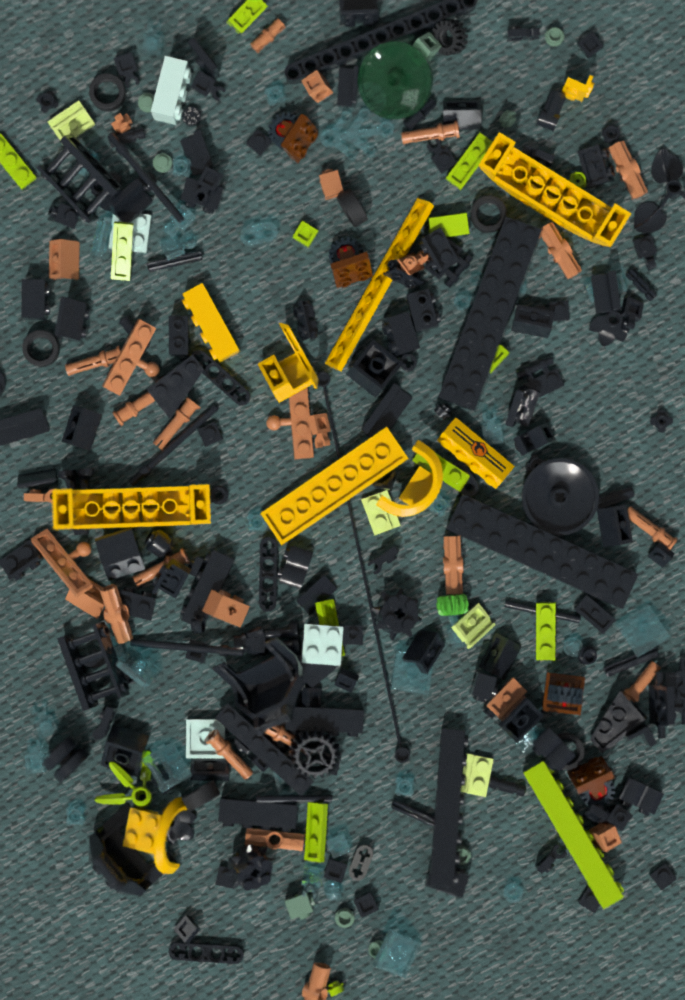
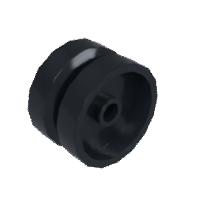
M73 734L64 742L58 744L42 762V765L48 771L53 770L58 764L60 765L53 776L59 783H62L91 755L86 747H81L75 753L72 752L79 745V740Z

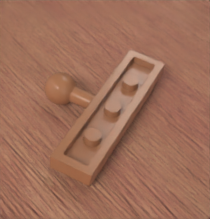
M140 319L137 320L102 385L104 388L120 396L136 365L144 369L149 377H155L159 374L160 368L157 363H147L140 359L156 330L155 327Z
M305 388L288 398L290 418H279L276 415H272L266 421L267 427L273 431L278 430L281 426L291 425L294 460L314 458L312 433L308 417L310 416L308 390Z
M48 529L31 538V542L76 598L92 588V583L73 561L79 556L86 557L91 553V545L88 542H80L76 550L67 554Z

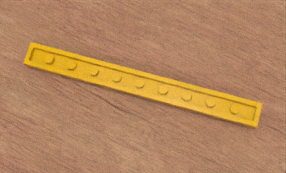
M419 198L415 201L326 360V365L338 371L343 370L393 281L383 275L384 272L389 271L388 262L394 259L398 260L407 255L434 207L432 203Z

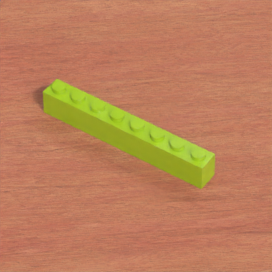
M542 761L523 772L601 907L605 909L624 898L622 895L624 890L619 881L614 882L612 878L614 873L609 864L605 866L601 860L604 858L599 847L595 849L591 843L594 841L589 830L585 832L581 826L584 822L579 813L575 815L571 809L574 805L570 798H565L561 792L564 788L560 781H555L551 775L554 771Z

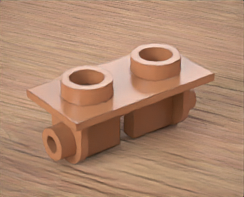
M420 251L416 255L412 253L398 259L401 269L407 272L408 275H411L425 268L423 264L429 259V255Z

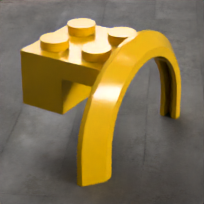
M279 323L295 353L278 362L275 355H272L258 363L263 376L279 403L312 384L317 389L319 382L316 373L289 325Z
M417 440L412 450L429 463L432 473L419 466L399 497V500L407 505L394 503L382 495L376 506L389 514L402 517L418 514L432 504L441 489L443 480L441 462L436 453L419 440Z
M182 797L172 800L162 815L156 811L144 808H130L123 846L154 854L156 867L164 874H173L180 866L179 863L169 862L167 859L165 843L172 820L179 812L187 810Z

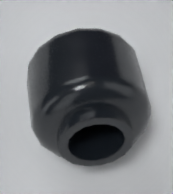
M161 529L152 530L145 540L147 551L159 558L170 555L174 549L172 545L173 537Z

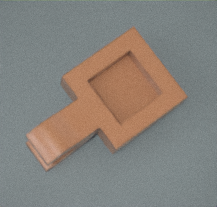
M121 113L114 116L116 121L111 123L116 133L128 131L131 128L130 125L133 124L127 113L123 116Z
M327 413L308 416L312 435H317L314 442L315 447L329 446L330 439L327 432H331Z
M50 489L46 494H41V490H29V493H24V501L53 503L51 498L52 490L57 489Z

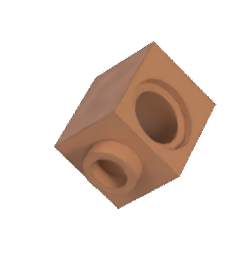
M318 70L301 80L308 94L317 103L334 93L326 78Z
M328 169L319 175L325 200L336 198L344 192L338 170Z
M604 821L589 829L594 839L595 847H599V849L605 852L622 843L616 827Z

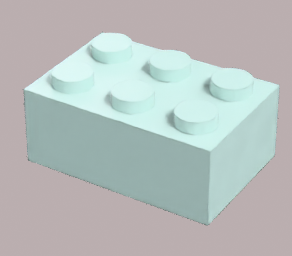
M165 56L151 108L154 120L174 125L177 124V120L181 121L183 113L181 104L186 102L188 94L186 85L190 84L192 79L191 68H189L187 61Z

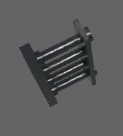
M73 134L65 135L60 140L64 145V149L50 165L42 164L37 169L41 172L40 175L49 181L72 205L83 221L92 223L99 219L94 212L109 195L112 197L117 196L124 188ZM69 154H72L77 159V163L61 179L55 170ZM82 168H85L90 173V177L75 193L68 184ZM95 182H98L103 187V191L88 207L81 198Z
M105 622L92 625L94 631L74 638L72 633L57 638L83 711L98 706V699L117 693L118 699L130 695L129 684L124 678L109 636V628ZM97 638L101 649L80 656L77 648L78 645ZM104 657L107 668L91 674L86 673L84 663ZM110 675L114 686L94 693L90 682Z

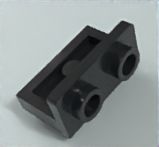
M171 558L168 564L164 562L159 570L161 576L157 575L152 584L155 586L152 593L155 595L160 589L176 599L192 569Z

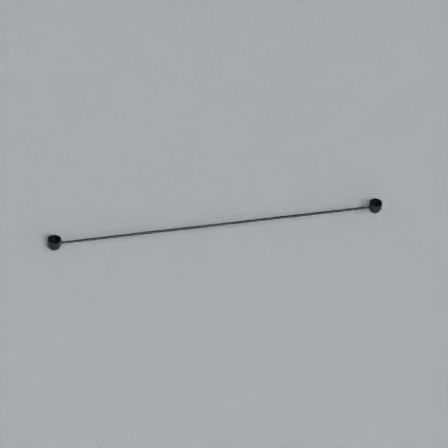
M321 371L316 374L319 379L318 386L323 387L339 460L341 457L326 386L330 383V376L327 372ZM349 499L347 501L399 744V748L395 751V759L400 763H405L410 758V752L407 748L402 747Z

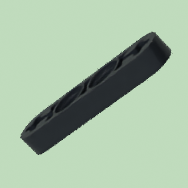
M200 350L193 353L194 357L196 355H204L203 360L206 363L209 360L212 362L207 365L202 374L239 406H245L250 402L251 396L248 390L211 357ZM211 367H217L219 374L216 377H211L208 374V370ZM227 379L233 382V387L230 390H225L222 386L223 382ZM237 386L240 387L237 390L240 394H247L245 402L237 401L239 397L235 393L233 396L230 395Z
M271 537L264 538L260 543L259 607L265 612L274 610L277 597L278 546L276 540ZM267 540H271V543L274 544V548L270 549V554H275L274 558L270 556L263 557V553L267 554V548L263 547ZM267 559L274 562L273 569L269 571L263 568V562ZM267 578L271 579L274 583L273 587L269 590L265 589L262 585L263 581ZM262 591L267 593L274 592V596L270 595L269 600L273 601V605H270L269 609L262 605V601H266V595L262 596Z
M174 942L169 948V955L173 960L238 964L243 960L244 951L237 945ZM179 946L180 950H186V946H189V957H185L186 953L183 952L176 956L172 949ZM194 947L201 948L202 955L200 957L192 955L191 950ZM214 948L220 949L221 957L213 958L211 950ZM224 948L228 949L227 953H233L234 950H237L241 956L234 960L233 956L227 955V960L223 959L225 955Z

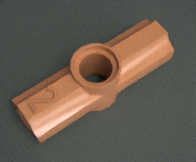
M624 140L610 146L608 149L616 164V171L620 173V180L625 183L632 200L648 193L640 176V168L636 160L632 159Z
M553 222L541 228V237L548 247L549 254L553 255V261L558 263L567 280L579 274L582 269L572 255L573 252L568 242L561 237Z
M460 536L444 537L443 572L445 574L446 594H463V557L461 556Z
M111 584L102 587L100 593L105 605L104 619L107 623L111 624L116 642L123 644L131 641L133 635L128 623L129 609L126 605L122 604L117 586Z
M247 828L245 845H266L271 849L303 851L305 834ZM276 834L280 837V842L272 844L269 837Z
M319 962L314 963L310 980L302 990L304 1000H326L328 995L326 985L331 970L329 965Z

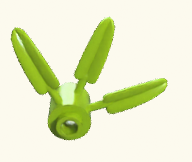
M149 750L145 752L140 780L143 781V784L137 788L132 784L134 780L123 768L113 761L109 762V767L125 787L130 786L133 789L132 795L125 796L124 793L100 795L94 799L95 802L100 804H125V800H132L140 808L149 806L152 802V794L146 788V782L151 780L152 753ZM141 795H146L144 801L139 800Z

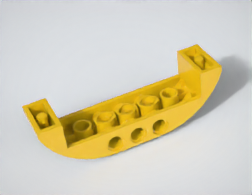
M499 132L479 164L481 170L507 193L561 227L588 241L611 247L632 213L617 204H614L613 207L605 204L514 147L516 142Z
M209 485L52 490L54 529L211 524Z

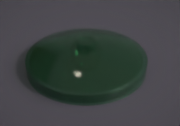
M386 42L375 47L363 60L358 74V88L363 102L373 113L386 119H404L417 113L428 101L433 86V74L429 61L419 49L404 42Z

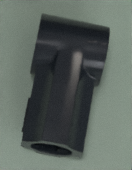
M551 91L536 125L554 132L567 96L558 91Z

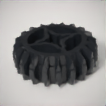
M314 727L313 732H310V729L307 728L306 734L299 732L300 738L294 737L293 741L295 743L290 744L292 749L289 751V756H291L290 763H295L293 769H300L299 775L305 772V778L307 779L310 777V774L313 775L314 780L317 778V775H320L323 779L325 772L331 775L330 769L336 770L337 766L335 764L340 763L338 757L341 756V751H339L340 744L336 743L337 738H331V732L325 735V729L323 728L320 732H317V727ZM309 741H318L316 744L308 743ZM325 745H328L331 750L329 759L323 753ZM301 748L307 754L305 762L299 756ZM314 763L322 764L320 766H312Z

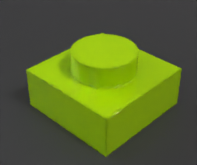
M302 221L292 238L309 248L319 231Z

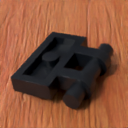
M447 238L459 259L456 269L453 272L449 270V267L441 272L437 269L434 271L430 263L424 269L438 280L443 275L447 276L448 279L444 285L451 288L454 283L458 282L461 273L469 268V263L473 257L467 254L462 259L459 254L463 249Z
M551 356L546 359H539L538 363L529 367L527 365L516 373L519 380L524 377L527 378L528 382L522 385L540 391L539 398L565 386L557 368L549 371L547 367L554 363ZM542 370L543 375L534 379L532 373Z

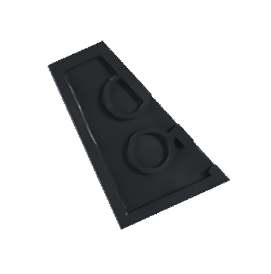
M621 688L590 737V740L603 754L643 723L647 717Z

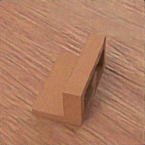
M65 239L50 241L49 279H79L78 241Z
M88 579L92 583V588L77 598L69 589L65 599L98 619L105 607L100 593L102 587Z
M512 677L486 706L501 719L527 691Z

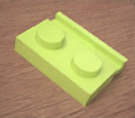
M77 101L48 121L59 140L63 136L70 134L78 137L95 125L80 101Z
M387 490L361 499L374 536L401 526L397 516L389 514L376 506L382 495L391 500Z
M478 603L451 628L461 641L467 644L469 649L496 624L491 622L489 615Z
M466 753L467 762L462 770V774H465V786H461V792L486 797L493 758Z

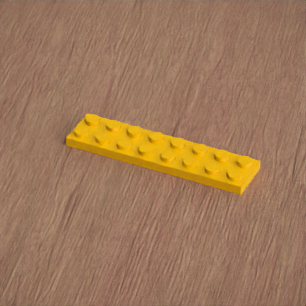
M386 427L260 514L280 544L284 545L409 458L388 427Z

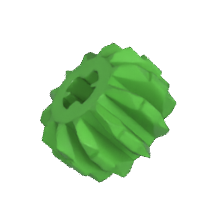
M465 594L444 595L437 598L436 607L438 614L441 616L459 615L468 612L469 602Z

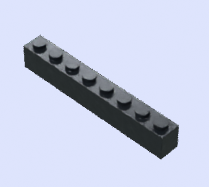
M441 729L429 886L453 888L454 884L458 883V872H455V864H459L460 852H456L457 844L461 843V833L458 832V825H462L463 813H459V808L464 803V794L461 793V786H465V774H462V767L466 766L467 755H463L464 747L468 746V735H465V730Z

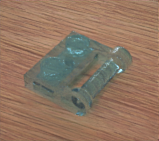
M173 742L142 759L145 766L149 767L156 779L161 793L191 777V772ZM155 760H160L170 779L165 781L154 762Z

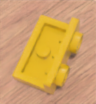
M589 76L586 85L568 77L561 93L567 96L566 98L574 101L577 99L582 102L584 97L588 98L595 83L591 81L594 76Z

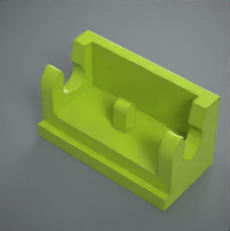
M247 0L226 23L233 26L238 34H242L268 6L262 0Z
M467 213L428 218L430 233L441 227L446 237L469 234Z

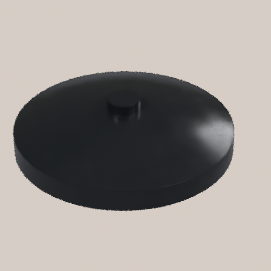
M565 458L550 459L537 465L525 479L521 494L522 506L528 519L537 528L553 535H568L581 530L592 520L599 503V490L595 478L582 464Z

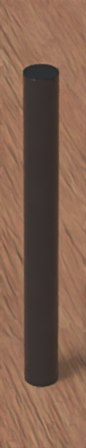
M505 600L504 607L536 614V606ZM556 611V619L580 623L581 616Z
M332 794L302 796L256 795L255 802H332Z

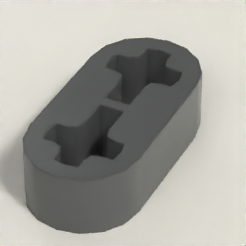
M360 845L355 852L349 868V875L353 880L360 881L366 876L373 858V850L369 845ZM366 848L370 856H366L362 862L360 861L361 854L359 851H363ZM360 863L362 864L361 871L363 872V874H359L358 877L354 876V872L352 870L353 868L357 869L358 864Z

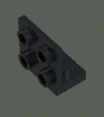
M339 0L340 24H344L345 27H354L359 23H363L364 26H373L375 23H378L379 10L377 0Z

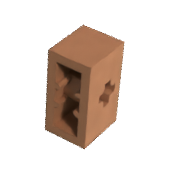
M221 589L219 593L211 590L202 611L241 628L250 606L244 604V599L234 595L233 598H230L231 594Z

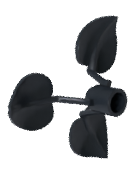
M662 148L656 155L652 163L651 175L659 184L668 182L666 196L659 208L652 202H644L637 207L634 214V229L641 233H653L665 225L667 217L661 210L669 198L677 199L682 196L685 200V192L682 191V184L678 181L683 173L682 162L665 148Z

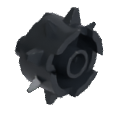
M402 588L393 596L383 591L381 593L382 602L377 607L371 608L375 612L376 621H378L375 629H382L389 633L390 640H394L399 633H404L411 637V629L416 625V622L422 621V618L418 616V599L412 600L410 597L405 596ZM395 611H398L399 617L394 614Z
M248 844L236 850L237 853L228 861L229 871L226 873V875L234 877L233 888L241 886L244 890L249 891L262 885H267L271 881L270 876L272 874V861H274V858L266 856L268 846L264 845L258 848L253 844Z

